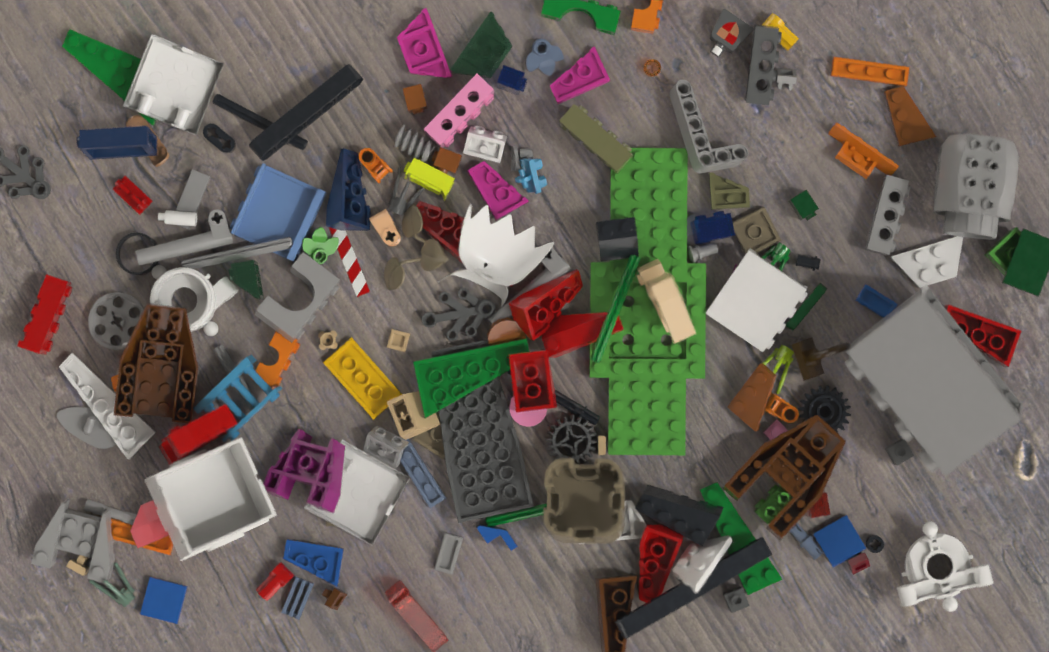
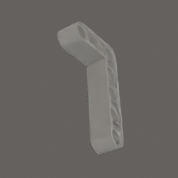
M679 80L672 87L669 95L693 170L697 173H706L739 166L748 157V149L742 144L711 149L692 86L687 80Z

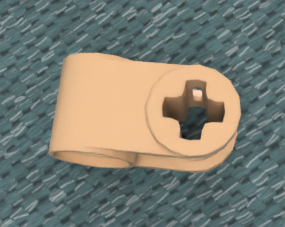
M386 209L369 218L384 243L392 247L400 243V233ZM389 233L395 235L394 241L387 240Z

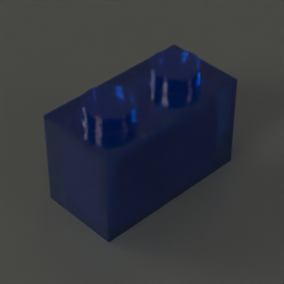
M503 65L497 81V88L519 96L520 91L524 92L527 85L525 72Z
M724 211L713 213V216L706 218V214L700 215L690 222L695 245L735 236L731 213L725 214Z

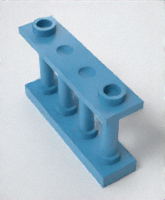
M252 355L247 356L193 408L198 414L203 411L209 413L215 410L213 402L218 398L239 418L240 422L234 428L231 427L226 431L227 435L222 439L223 442L229 439L233 441L240 435L239 430L269 401L273 403L280 396L278 392L283 389L281 386H278L273 390L253 369L254 366L252 364L256 359ZM243 373L248 374L268 395L260 403L240 382L241 379L239 377ZM230 385L235 387L253 406L254 409L247 416L227 395L226 389Z

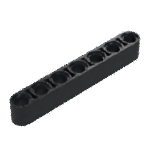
M351 64L344 66L250 142L249 147L261 161L267 160L362 83L363 77Z

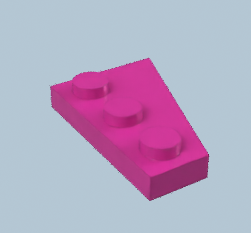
M595 46L583 58L581 57L572 68L563 73L550 85L557 104L610 82Z
M485 161L467 170L486 205H488V209L495 221L529 202L528 199L518 193L512 185H509Z

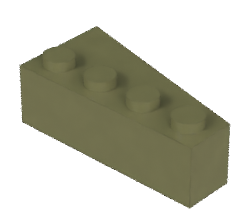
M573 104L559 120L560 127L565 131L568 129V132L575 140L582 141L586 149L593 154L596 153L603 163L618 174L633 157L632 149L624 142L620 144L616 140L618 137L612 131H605L602 128L603 124L597 118H590L587 115L588 111L582 105L577 106Z

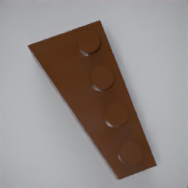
M636 575L595 578L602 652H625L627 639L622 637L615 621L631 612L637 579Z

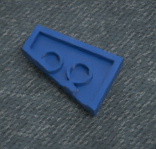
M287 539L283 559L338 587L344 548Z

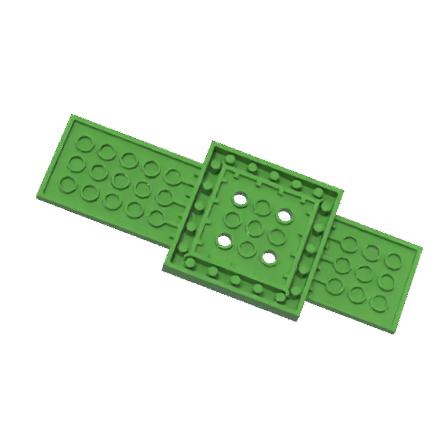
M631 148L633 157L617 174L611 169L610 220L635 217L640 258L638 267L655 259L661 262L665 273L669 272L673 277L696 334L677 343H674L672 339L671 344L668 346L661 343L663 335L671 337L670 332H666L645 286H640L636 277L639 273L636 270L626 295L634 299V304L631 307H626L623 304L619 313L624 330L610 336L600 363L590 360L589 378H609L608 455L685 456L686 379H705L706 263H687L688 153L686 148ZM629 258L611 260L610 262L590 263V313L609 311ZM630 334L633 336L634 341L631 345L623 343L624 335ZM596 342L590 344V356Z

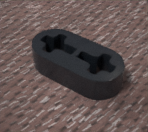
M210 123L204 127V137L223 153L234 151L236 143L231 136L215 124ZM209 128L212 130L216 128L215 133L219 135L217 139L212 135L208 137ZM224 139L226 142L231 140V148L226 147L223 149L224 145L220 140Z

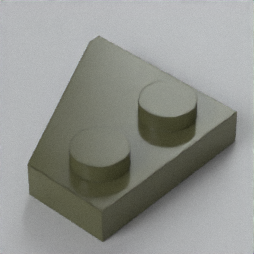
M709 173L711 210L750 208L748 187L739 185L714 173Z

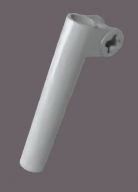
M219 209L211 211L208 217L211 230L209 232L135 250L138 264H148L232 244V235L224 212ZM214 214H217L219 217L222 216L219 224L216 221H212Z
M553 248L550 250V259L544 258L541 261L546 269L489 318L492 324L502 318L513 319L509 303L515 298L565 275L571 270L570 266Z

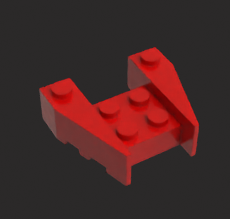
M224 404L182 428L178 425L169 430L170 434L161 440L162 443L158 447L168 464L171 465L223 436L228 429L238 423L228 406Z

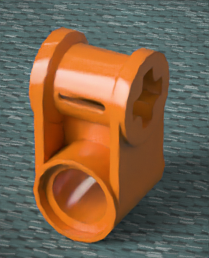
M364 148L360 151L359 160L379 184L383 177L389 172H393L388 164L372 149ZM365 152L372 153L373 159L370 162L362 160V155Z
M771 392L765 406V412L785 423L795 422L799 416L798 410ZM787 409H791L795 413L792 420H787L784 416Z

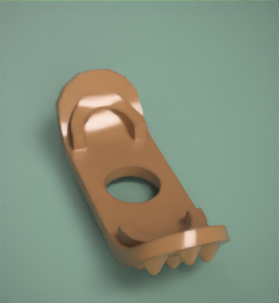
M134 115L126 122V127L148 126L156 135L141 115ZM156 135L157 156L148 157L152 164L158 167L167 161L169 152Z

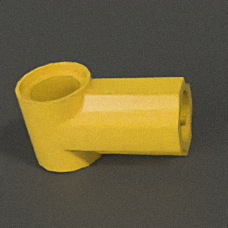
M774 13L762 24L779 28L778 32H782L780 45L787 52L799 39Z

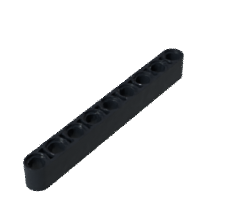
M760 537L721 559L698 593H695L689 585L686 586L681 582L615 621V624L622 637L627 639L772 555V552L764 538Z

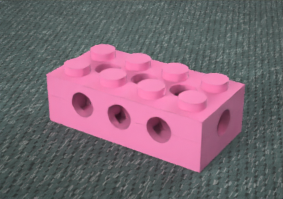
M476 74L424 128L425 134L439 147L444 148L445 146L448 148L454 142V136L457 133L461 134L468 127L467 122L470 119L475 120L480 115L483 105L487 107L494 100V89ZM477 96L479 99L476 102H471L469 98ZM458 110L466 111L463 116L456 115ZM450 123L452 124V128L450 130H444V124Z

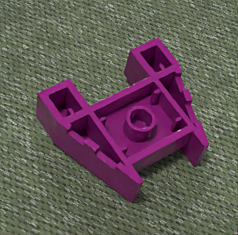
M298 429L290 440L292 443L285 452L282 451L279 455L280 459L276 465L271 466L263 483L264 488L269 494L288 500L295 481L310 485L312 489L307 503L317 509L334 514L341 496L345 445L331 438L327 448L310 443L312 436Z

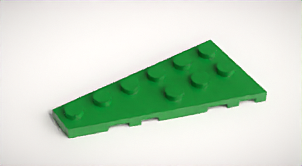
M69 29L62 47L125 101L141 58ZM139 113L151 125H155L156 119Z
M527 339L413 362L425 419L511 370L509 355L529 352Z

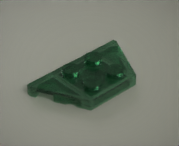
M490 11L450 69L451 73L468 76L478 74L480 77L491 79L509 54L513 46L505 36L502 27L499 26L493 12Z

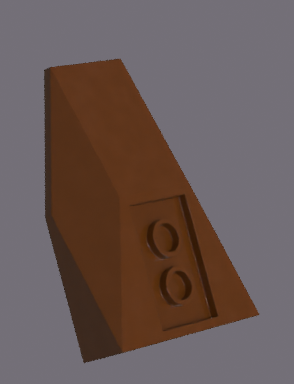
M146 304L120 358L113 415L133 417V414L170 417L172 422L191 423L198 363L186 308Z

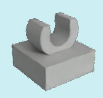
M777 68L776 80L778 89L781 90L782 84L787 83L789 84V90H792L793 84H796L797 80L796 70Z

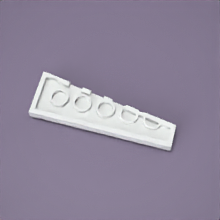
M71 353L59 366L128 460L156 433L138 414H133V417L113 415L116 393L74 353Z

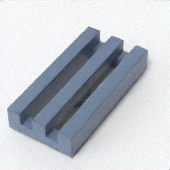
M296 576L281 613L300 620L314 583ZM298 582H300L301 586L299 588L293 606L289 611L287 610L288 606L293 597ZM305 585H308L309 587L306 591L298 614L294 613V611L297 607Z

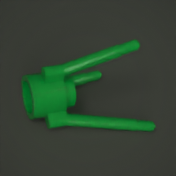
M778 243L776 246L772 245L761 258L765 259L772 254L773 260L770 264L774 266L776 262H781L779 270L782 271L789 260L788 255L791 251L782 243Z

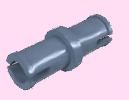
M799 523L789 531L798 540L799 546L801 548L804 547L814 560L823 553L812 540L813 537L811 535L808 536Z

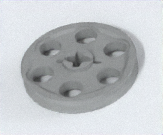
M115 292L102 296L94 303L89 313L88 325L91 335L103 347L112 350H124L131 337L128 333L129 328L137 325L144 310L143 306L136 298L125 293ZM116 297L124 299V305L120 308L114 305ZM100 305H104L107 309V313L104 316L97 314V308ZM133 307H137L140 310V315L137 318L130 316V310ZM115 316L122 318L120 322L121 328L117 324H113ZM104 325L106 328L105 333L97 335L95 332L96 326ZM114 335H119L122 339L121 344L118 346H114L111 342Z

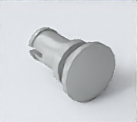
M715 242L700 247L696 245L695 248L688 246V256L692 263H696V259L702 260L703 257L718 254Z

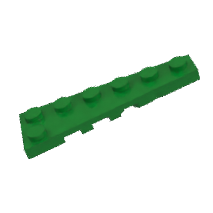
M718 482L700 489L705 502L716 507L717 505L724 507L716 523V528L721 537L731 536L733 542L727 549L729 555L756 540ZM769 558L738 575L747 595L782 580Z

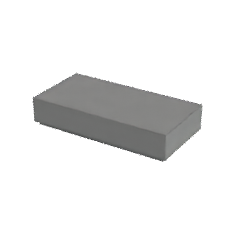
M445 532L434 570L453 574L463 537Z

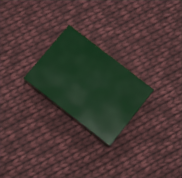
M1023 228L1002 283L1039 297L1049 272V238Z

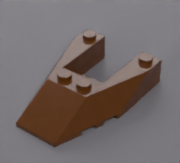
M816 415L776 438L765 442L724 485L723 489L738 501L764 473L770 476L793 498L766 527L770 533L781 541L822 496L846 440Z

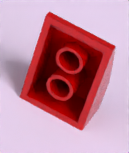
M548 350L509 355L516 412L557 408Z

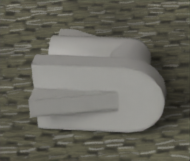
M511 146V171H518L520 169L519 158L534 159L531 149H519L518 151L516 146Z

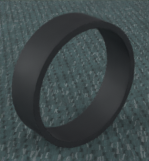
M143 233L128 234L120 240L116 248V259L119 266L124 271L133 275L149 273L157 265L158 261L153 262L143 272H131L123 266L120 260V249L128 238L137 235L147 237L154 246L157 243L150 236Z

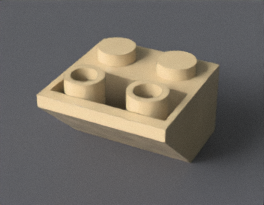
M419 391L403 394L387 401L399 434L405 440L441 425L436 413L425 419Z

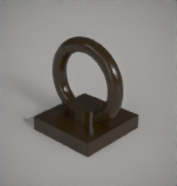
M812 337L791 344L803 381L824 374L821 359L844 352L851 346L850 343L845 342L818 351Z

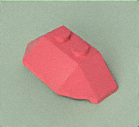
M154 500L140 506L130 530L137 548L169 536L168 531L165 532L156 512L158 509Z

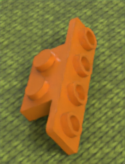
M835 123L828 132L830 136L843 144L835 158L863 178L867 179L875 167L890 176L898 169L899 165L894 163L892 159L884 156L876 148L864 142L860 137L854 135L839 123Z

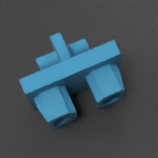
M538 158L520 159L521 169L518 170L520 176L515 178V182L521 183L522 188H526L528 193H541V188L547 185L545 176H538L536 171L542 169V160Z

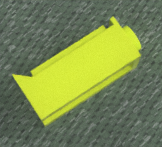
M416 158L412 162L408 161L403 171L405 172V179L408 177L413 183L439 196L442 194L444 201L455 178Z

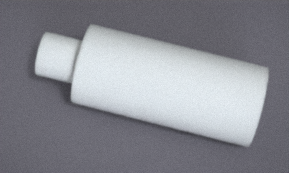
M166 210L165 213H158V220L165 221V224L196 227L197 213Z

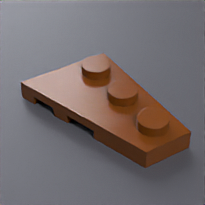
M904 86L884 91L898 147L937 137Z
M763 363L758 365L728 405V408L755 432L759 431L760 421L765 413V406L777 376Z

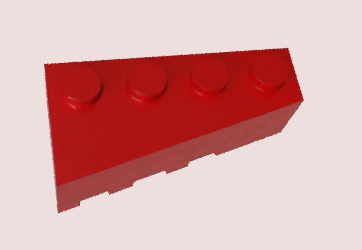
M945 305V309L979 351L1003 367H1009L1021 330L952 305Z

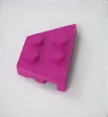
M424 8L397 37L409 72L414 75L452 78L428 10Z

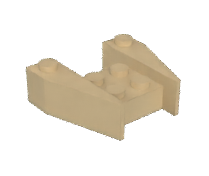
M655 259L638 267L637 271L639 274L636 275L640 286H645L666 332H670L674 343L696 334L673 277L669 272L665 273L661 262Z

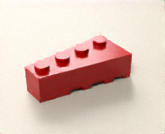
M46 274L37 296V300L40 301L33 306L30 313L32 320L25 325L23 330L25 338L23 341L19 340L17 347L44 355L51 351L53 334L58 332L60 323H58L60 315L63 316L66 305H64L66 297L69 298L72 292L71 282Z

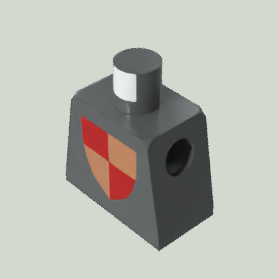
M724 8L709 38L715 42L710 52L718 58L724 50L732 54L752 33L754 28Z

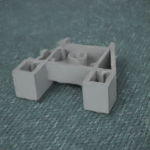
M67 498L61 504L35 545L31 564L50 569L56 562L58 549L92 558L87 579L104 583V580L108 581L111 578L115 562L111 532V511L107 509L101 518L68 509L70 499Z

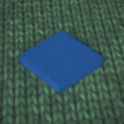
M847 515L813 534L832 568L866 550L864 543Z
M150 577L140 615L178 624L188 586Z

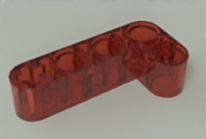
M398 580L385 591L387 599L433 652L449 641L444 632L412 597L410 591L401 580Z

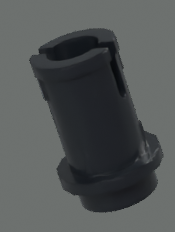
M798 254L796 266L811 268L812 271H815V269L819 270L821 259L817 258V256L814 258Z

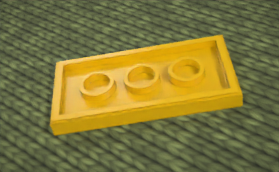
M352 337L323 362L373 420L389 407L387 401L402 395Z

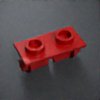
M127 176L118 179L112 189L139 215L153 202Z

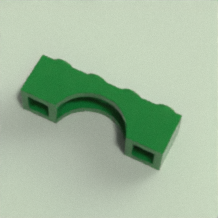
M544 0L541 17L560 21L569 12L581 11L593 19L596 31L615 36L621 10H617L618 7L607 4L606 7L601 6L599 2L594 0H588V2L582 0Z

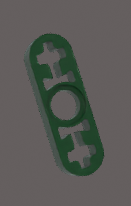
M819 283L797 309L792 318L788 320L786 327L793 331L828 288Z

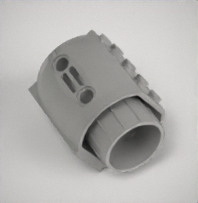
M954 134L946 138L939 151L933 213L945 216L944 234L974 239H995L998 222L1010 221L1019 167V155L1014 142L1005 138L974 134Z

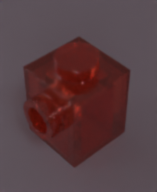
M824 491L820 499L808 511L810 518L831 515L827 492Z

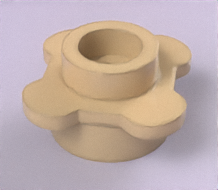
M333 330L327 333L321 331L318 334L320 338L319 348L321 350L326 348L336 349L338 347L336 342L337 333Z

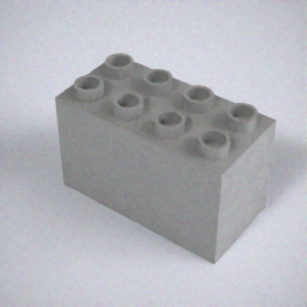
M927 285L855 339L847 351L849 359L845 361V364L849 371L858 380L865 376L873 384V390L869 392L870 396L881 410L885 411L889 407L893 409L898 419L894 423L896 429L908 442L914 437L917 439L922 449L919 457L931 472L940 468L945 475L949 474L1022 419L1023 404Z

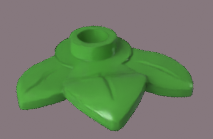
M319 227L312 233L311 238H303L302 248L310 258L318 264H323L329 255L335 253L339 238H328L325 230ZM320 252V256L316 258L315 255Z

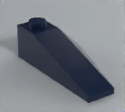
M344 148L340 151L327 204L326 226L337 230L368 231L370 230L369 218L371 211L365 201L364 195L367 193L366 188L362 187L361 177L363 174L357 152Z

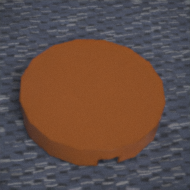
M502 318L495 321L487 333L490 346L526 339L524 331L512 318Z

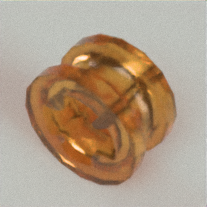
M655 59L648 60L643 67L644 73L649 77L657 76L661 71L660 63ZM652 63L656 64L657 70L650 73V69L647 70V66H650Z

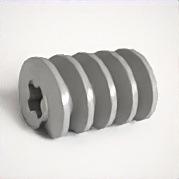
M403 124L395 137V147L398 148L402 144L401 151L404 152L408 149L409 156L415 152L414 158L418 159L421 157V161L425 163L432 155L436 145L431 147L432 140L424 143L425 136L418 139V132L411 135V128L404 131L405 124Z

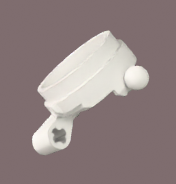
M156 265L152 269V276L157 281L151 290L150 304L173 307L172 296L175 291L184 287L190 288L197 295L196 307L193 311L187 313L190 330L193 332L203 327V331L207 336H214L218 332V325L210 320L215 310L230 300L239 289L227 276L212 286L209 281L211 277L209 274L205 276L194 269L185 267L166 271L164 266Z
M928 521L922 528L925 535L911 545L905 558V572L901 574L902 576H907L910 584L897 587L902 607L934 598L944 599L942 603L943 608L948 612H953L958 606V602L953 596L959 594L961 590L993 584L989 564L971 567L970 559H973V555L968 554L964 545L950 535L937 533V525L932 521ZM936 553L946 554L952 562L951 573L944 579H934L927 571V562Z

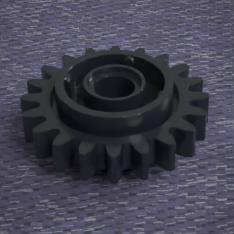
M826 385L824 391L821 386H818L817 392L811 388V395L804 394L807 400H800L804 406L798 407V410L803 411V414L798 416V418H804V421L801 423L818 415L837 433L838 428L845 430L842 423L849 424L845 417L851 416L850 413L846 412L851 406H845L848 398L841 399L843 392L836 394V387L830 391L829 385ZM823 406L829 409L827 417L820 415V409Z

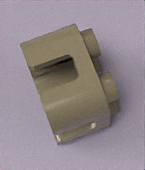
M570 458L555 460L548 466L544 480L547 491V508H544V522L551 536L562 543H611L616 541L622 535L625 527V481L620 467L609 459H595V465H577L574 459Z

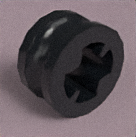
M871 535L866 540V547L872 553H879L884 548V541L878 535ZM874 539H877V542L880 541V545L876 547L877 549H873V546L870 547V543Z

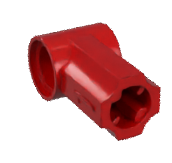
M282 562L269 573L270 576L256 589L258 594L266 601L271 599L281 587L283 588L295 576Z

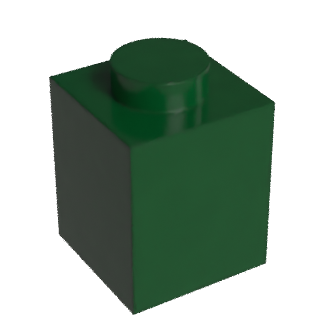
M807 189L789 200L790 205L800 220L805 218L808 221L817 215L815 211L819 208Z

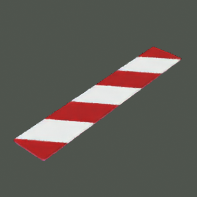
M329 227L332 237L339 238L337 249L356 296L359 297L369 293L370 290L346 231Z

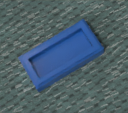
M867 284L863 286L855 299L856 302L882 318L898 306L896 302Z

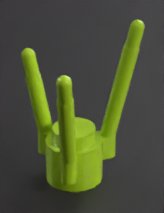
M781 345L779 349L775 348L772 354L763 362L766 366L776 356L775 360L778 363L772 371L775 374L781 364L785 365L776 394H780L789 366L793 361L792 355L794 351L784 345Z

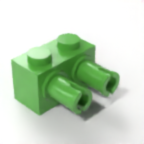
M776 484L768 491L770 495L765 500L761 498L754 506L756 508L754 512L767 525L793 499L783 488Z

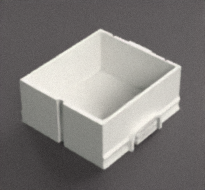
M242 437L208 452L204 449L169 465V469L144 479L158 509L156 512L165 532L168 531L181 561L207 550L209 552L244 536V532L268 522L270 518L277 516L261 479L258 480L256 477L258 472Z

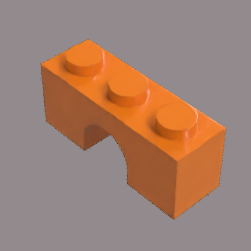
M650 0L648 8L643 10L634 9L631 30L650 34L654 33V29L658 30L660 18H656L657 10L661 11L663 0Z
M277 331L269 343L279 353L277 363L268 366L260 362L255 370L272 389L277 388L281 384L283 378L280 376L283 370H288L292 362L289 360L292 353L296 354L301 345L296 338L291 343Z

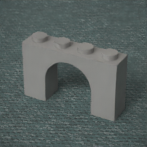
M304 252L291 266L290 272L309 286L313 295L312 303L303 310L291 311L267 296L255 313V316L291 343L295 338L297 340L301 338L305 332L303 328L306 324H312L317 317L314 314L318 309L322 311L328 303L326 299L330 295L334 296L340 288L338 286L340 279Z

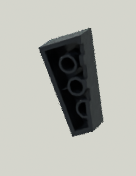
M648 484L635 507L636 510L700 546H703L724 508L718 505L717 507L709 505L708 502L702 500L700 502L692 500L685 495L672 494L671 491Z

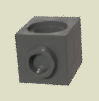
M900 439L884 448L893 464L897 466L914 456L905 439Z
M741 586L723 593L731 613L750 606Z

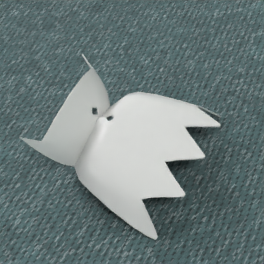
M470 205L464 219L459 247V256L466 268L456 270L446 277L456 275L489 289L502 299V307L508 297L507 286L523 280L544 259L553 247L554 242L535 248V226L514 235L512 216L510 214L490 225L488 205H485L472 218Z

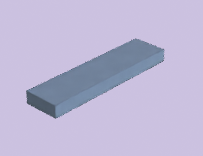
M407 439L406 441L409 444L403 450L400 462L429 508H432L446 499V496L410 440Z

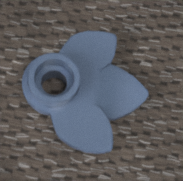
M537 39L532 45V52L527 56V69L529 72H532L539 68L544 74L551 76L555 70V61L564 59L563 53L560 48L550 45L547 40ZM540 45L545 47L543 52L538 51Z

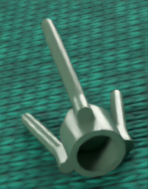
M114 563V566L127 589L123 587L118 591L107 580H104L103 582L116 594L114 595L94 580H89L92 585L123 607H126L135 598L133 595L135 590L130 586L118 563Z

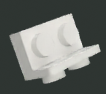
M471 126L463 153L500 163L507 136L503 135L500 131L491 132L481 126Z

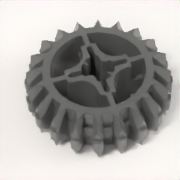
M571 415V421H567V417L563 416V423L557 419L556 422L559 424L557 427L551 424V427L555 429L554 432L547 431V434L552 435V438H546V442H551L552 445H548L546 448H553L554 450L549 455L557 454L558 456L555 460L560 458L574 459L577 465H580L579 459L582 458L583 462L586 463L587 460L584 456L587 454L591 458L593 455L589 453V450L596 451V448L592 447L591 443L596 444L598 441L592 440L591 437L597 434L596 432L591 434L589 432L594 427L592 425L588 428L586 427L588 420H585L583 424L580 423L582 417H578L577 421H574V415ZM570 425L581 427L586 434L574 435ZM565 427V439L555 442L558 431ZM568 431L573 435V438L581 437V439L574 442L575 451H573V447L570 444H561L569 439ZM588 439L586 449L578 455L577 444ZM568 446L573 457L561 454L557 448Z

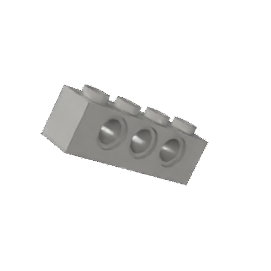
M890 175L884 176L865 246L866 251L885 256L890 255V252L893 253L896 242L893 241L894 236L899 233L901 223H898L900 215L903 216L906 207L903 204L904 198L908 197L911 186H908L909 180ZM892 192L898 196L896 203L891 202L889 199V194ZM885 211L892 212V221H887L884 218ZM881 229L888 232L886 240L881 239L879 236Z

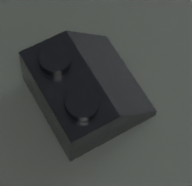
M635 217L596 222L601 262L627 259L631 255L639 257Z

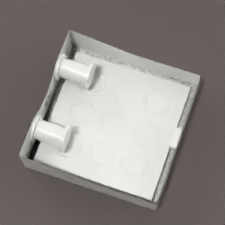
M152 34L123 107L190 134L197 135L224 63Z
M342 440L341 443L345 445L341 496L334 514L317 509L308 503L305 505V509L373 546L410 477Z

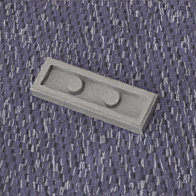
M192 169L176 211L197 213L211 177ZM178 225L188 230L191 228V226Z

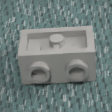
M375 426L367 434L363 452L396 469L400 464L403 450L408 446L409 442L382 427Z

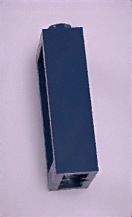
M148 126L79 130L77 147L90 160L157 156V137Z

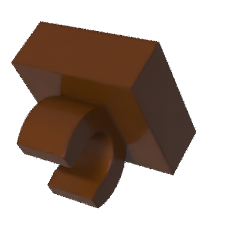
M325 588L321 595L327 598L326 606L338 610L347 593L337 588H334L333 591Z

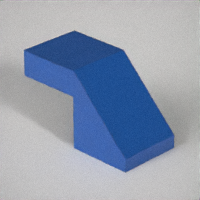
M484 525L477 527L487 544L501 535L511 551L518 547L506 529Z

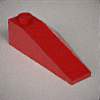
M420 201L416 206L422 216V229L463 264L459 256V247L465 218Z
M573 270L531 289L509 303L514 321L530 340L534 341L551 327V321L555 317L560 316V310L566 303H570L581 290L583 283L579 270Z
M608 312L560 315L555 317L550 323L551 327L542 334V341L545 349L548 350L549 358H558L596 342ZM619 315L611 335L624 330Z
M646 525L640 541L639 600L643 602H648L662 594L683 540V535L665 525Z

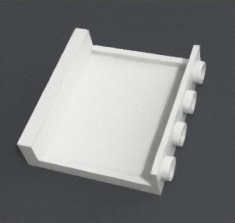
M749 248L707 309L706 314L764 352L766 348L769 350L774 344L775 340L773 337L775 334H780L785 328L786 324L784 322L787 317L791 319L797 310L795 308L798 302L802 303L808 295L806 292L807 286L801 285Z

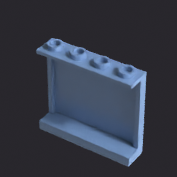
M262 163L261 167L258 166L255 170L254 177L256 178L254 183H250L246 190L248 196L245 202L242 201L239 205L238 211L240 213L237 219L234 218L230 225L231 233L253 244L291 237L293 245L290 249L273 253L295 262L302 249L303 238H307L327 193Z

